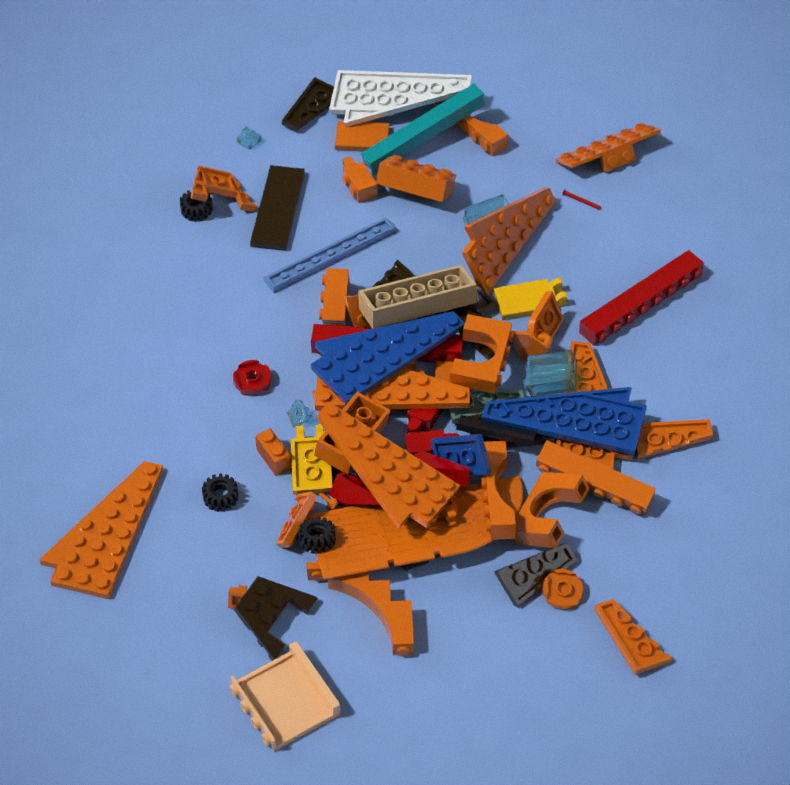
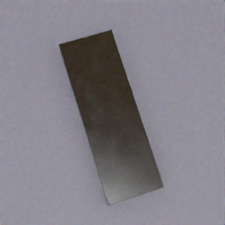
M270 165L250 240V247L286 251L305 169Z

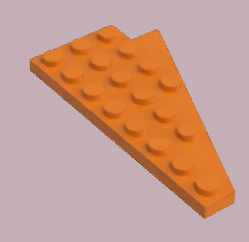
M544 187L465 225L464 228L471 241L461 253L476 283L487 294H489L555 204L556 200L550 188Z
M571 341L564 394L608 389L591 344ZM557 438V445L613 469L614 458L633 460V455Z
M403 368L364 394L388 409L470 408V388ZM317 376L315 411H320L328 402L343 410L346 405Z
M328 402L318 413V421L398 529L401 528L409 517L427 528L458 492L459 484L331 402Z
M146 461L140 464L41 557V565L56 568L50 580L51 586L101 598H110L163 472V465Z

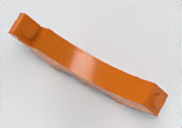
M307 562L308 580H323L318 562ZM369 572L328 579V589L356 598L377 615L389 635L393 655L407 656L414 654L412 600L391 601L390 580L369 581Z

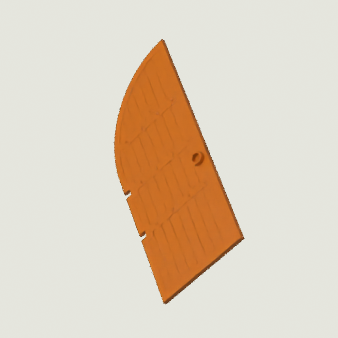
M520 476L498 479L495 485L496 490L502 500L514 509L516 518L523 503ZM481 483L470 484L468 487L460 486L458 492L453 496L458 505V512H456V517H454L456 525L448 526L445 517H440L435 521L437 529L428 530V528L410 517L398 529L381 505H356L307 514L306 519L310 521L311 517L314 520L317 517H320V520H322L324 517L327 518V521L331 520L332 524L335 525L336 543L333 545V548H328V552L322 550V554H318V551H315L323 580L389 568L388 563L394 562L396 567L435 559V554H440L441 558L459 555L491 543L494 540H491L490 531L486 532V519H489V517H485L484 505H487V503H483V491L485 489H482Z

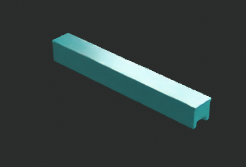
M473 83L360 153L363 163L371 169L372 174L377 173L379 163L392 155L404 156L484 106V92Z

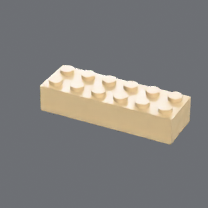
M458 265L359 290V310L372 329L474 304L477 297V284L463 266Z

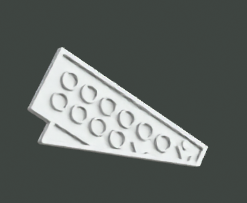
M338 70L329 109L330 114H345L344 127L388 115L392 116L395 113L451 98L472 84V75Z

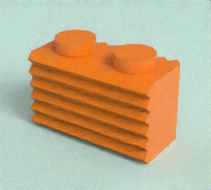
M271 428L256 435V449L275 476L292 468L290 453Z

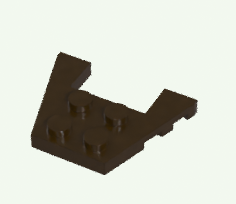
M257 576L233 610L247 629L252 631L258 639L259 645L264 647L269 654L268 657L273 661L278 657L285 644L268 631L286 605L290 602L300 611L307 614L318 598Z

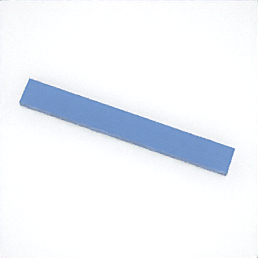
M385 217L265 276L264 282L274 293L395 233L396 228Z

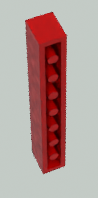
M687 250L580 320L579 333L593 346L605 341L608 336L617 333L626 324H631L635 318L646 314L649 309L658 306L664 299L673 296L676 291L685 288L694 279L700 278L703 274L704 262L690 250Z
M313 324L311 353L321 354L315 348V342L362 332L369 328ZM453 335L418 358L417 361L435 363L436 361L454 362L455 358L462 359L463 335Z

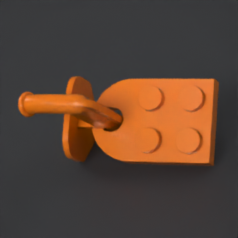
M546 291L529 319L527 331H515L513 342H510L513 343L518 356L526 362L541 361L551 347L552 339L564 321L553 291Z

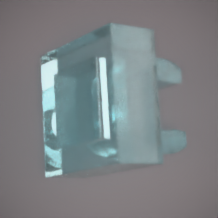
M247 126L242 129V134L237 137V143L249 150L261 141V135L254 130L252 131Z
M295 400L287 412L293 427L301 426L303 422L308 423L312 418V415L307 413L309 408L305 407L301 400Z

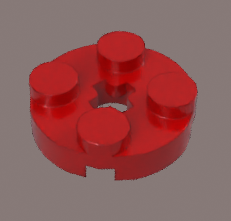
M257 360L244 361L233 372L234 385L245 396L267 391L271 383L270 368L266 364H260ZM250 375L256 377L255 379H249Z

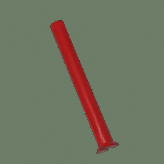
M565 189L562 195H566L599 210L601 206L572 194Z

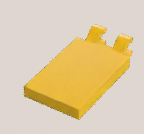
M555 278L549 283L547 279L494 288L493 293L501 319L508 320L532 315L546 291H553L558 306H566V299L568 297L562 289V279Z
M321 424L315 425L316 437L305 438L304 426H296V438L291 439L293 495L311 491L313 493L331 492L333 486L332 465L314 456L317 441L324 433V427Z

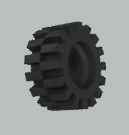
M190 190L187 191V194L183 193L182 197H180L181 214L185 219L188 218L189 221L194 219V222H197V219L203 221V217L207 219L208 215H211V211H213L210 194H208L205 202L191 199ZM197 203H198V204H202L201 206H198V207H192V206H191V205L197 204Z
M219 473V477H216L214 474L212 479L208 477L206 479L207 482L204 481L202 487L203 501L206 506L209 505V509L215 508L216 512L222 509L223 512L226 507L230 510L232 508L231 504L233 506L236 505L239 494L237 482H234L233 477L229 479V475L225 474V477H223L222 473ZM218 489H225L228 491V493L223 496L213 495V492Z
M311 517L310 521L306 519L304 524H300L298 530L299 543L302 549L305 548L306 552L311 550L312 554L315 551H318V554H322V550L328 552V548L332 549L333 545H335V525L332 524L331 520L327 521V518L324 517L322 520H320V517L314 520Z

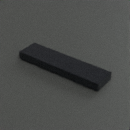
M464 415L460 416L456 424V430L482 434L485 437L532 447L537 433Z

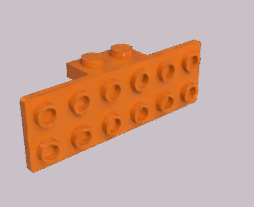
M638 123L632 129H623L617 135H608L604 140L593 141L589 146H581L576 148L574 152L563 153L561 157L556 158V162L574 168L600 157L602 170L608 172L636 161L632 144L661 133V129L653 125Z

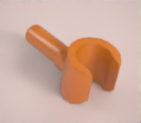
M323 492L319 493V496L328 503L326 506L327 510L340 508L335 498L331 499Z

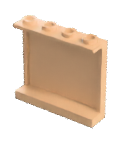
M297 641L289 645L290 652L238 680L233 675L230 677L231 686H229L232 695L235 698H239L243 712L245 714L249 713L253 727L261 731V738L266 746L270 745L274 752L341 715L340 703Z

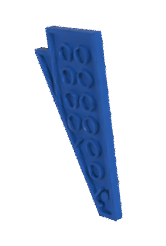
M452 311L315 342V348L323 356L311 363V369L347 405L356 392L364 395L464 328L465 322Z
M624 387L487 401L482 414V420L537 432L536 434L634 456L647 406L629 402L632 388Z

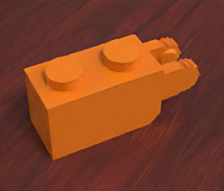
M345 157L343 159L344 175L342 180L344 185L349 187L351 196L355 197L358 203L378 197L376 181L365 164L361 162L355 163L352 157Z

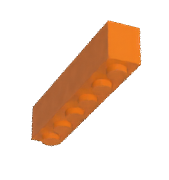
M546 440L536 460V467L541 472L583 475L590 488L589 491L593 492L595 496L599 498L605 497L617 506L623 505L630 508L631 512L638 515H646L655 495L656 488Z

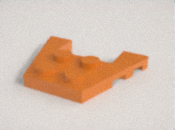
M198 165L191 199L206 202L208 194L214 193L225 198H236L241 210L255 212L257 208L255 203L249 201L250 196L240 190L241 185L230 172Z

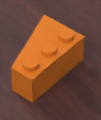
M326 268V274L322 275V285L325 286V291L321 292V303L324 304L323 309L319 311V320H322L324 325L346 326L347 307L343 296H349V269Z

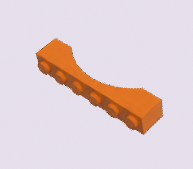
M446 100L438 101L433 104L435 106H438ZM470 115L455 123L461 131L469 135L474 142L478 143L491 156L508 147V134L498 125L479 121Z
M506 441L484 442L492 470L491 473L481 477V487L485 489L483 491V503H487V505H484L485 517H489V519H486V532L490 531L491 540L515 539L516 521L514 509L502 500L495 486L500 475L507 469Z

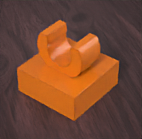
M247 586L230 587L228 592V608L234 609L246 593Z

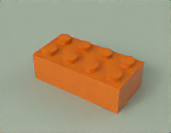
M392 155L379 163L376 184L443 202L453 194L457 174L451 173L452 171L448 169L439 170L430 164L421 165L416 160L407 161L403 160L401 156Z
M356 392L343 408V411L379 434L387 425L391 411L359 392ZM325 431L317 441L314 456L349 474L353 467Z

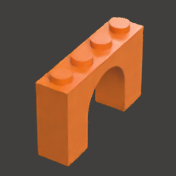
M467 314L463 328V340L486 345L493 350L495 355L485 362H472L455 358L450 373V382L470 389L495 394L496 388L500 387L503 376L500 373L505 372L507 361L504 359L509 357L511 346H508V344L513 342L515 331H511L512 323Z
M552 472L541 473L515 518L516 537L513 540L516 544L557 548L565 534L557 519L539 518L545 508L557 502L582 503L590 489L583 475Z

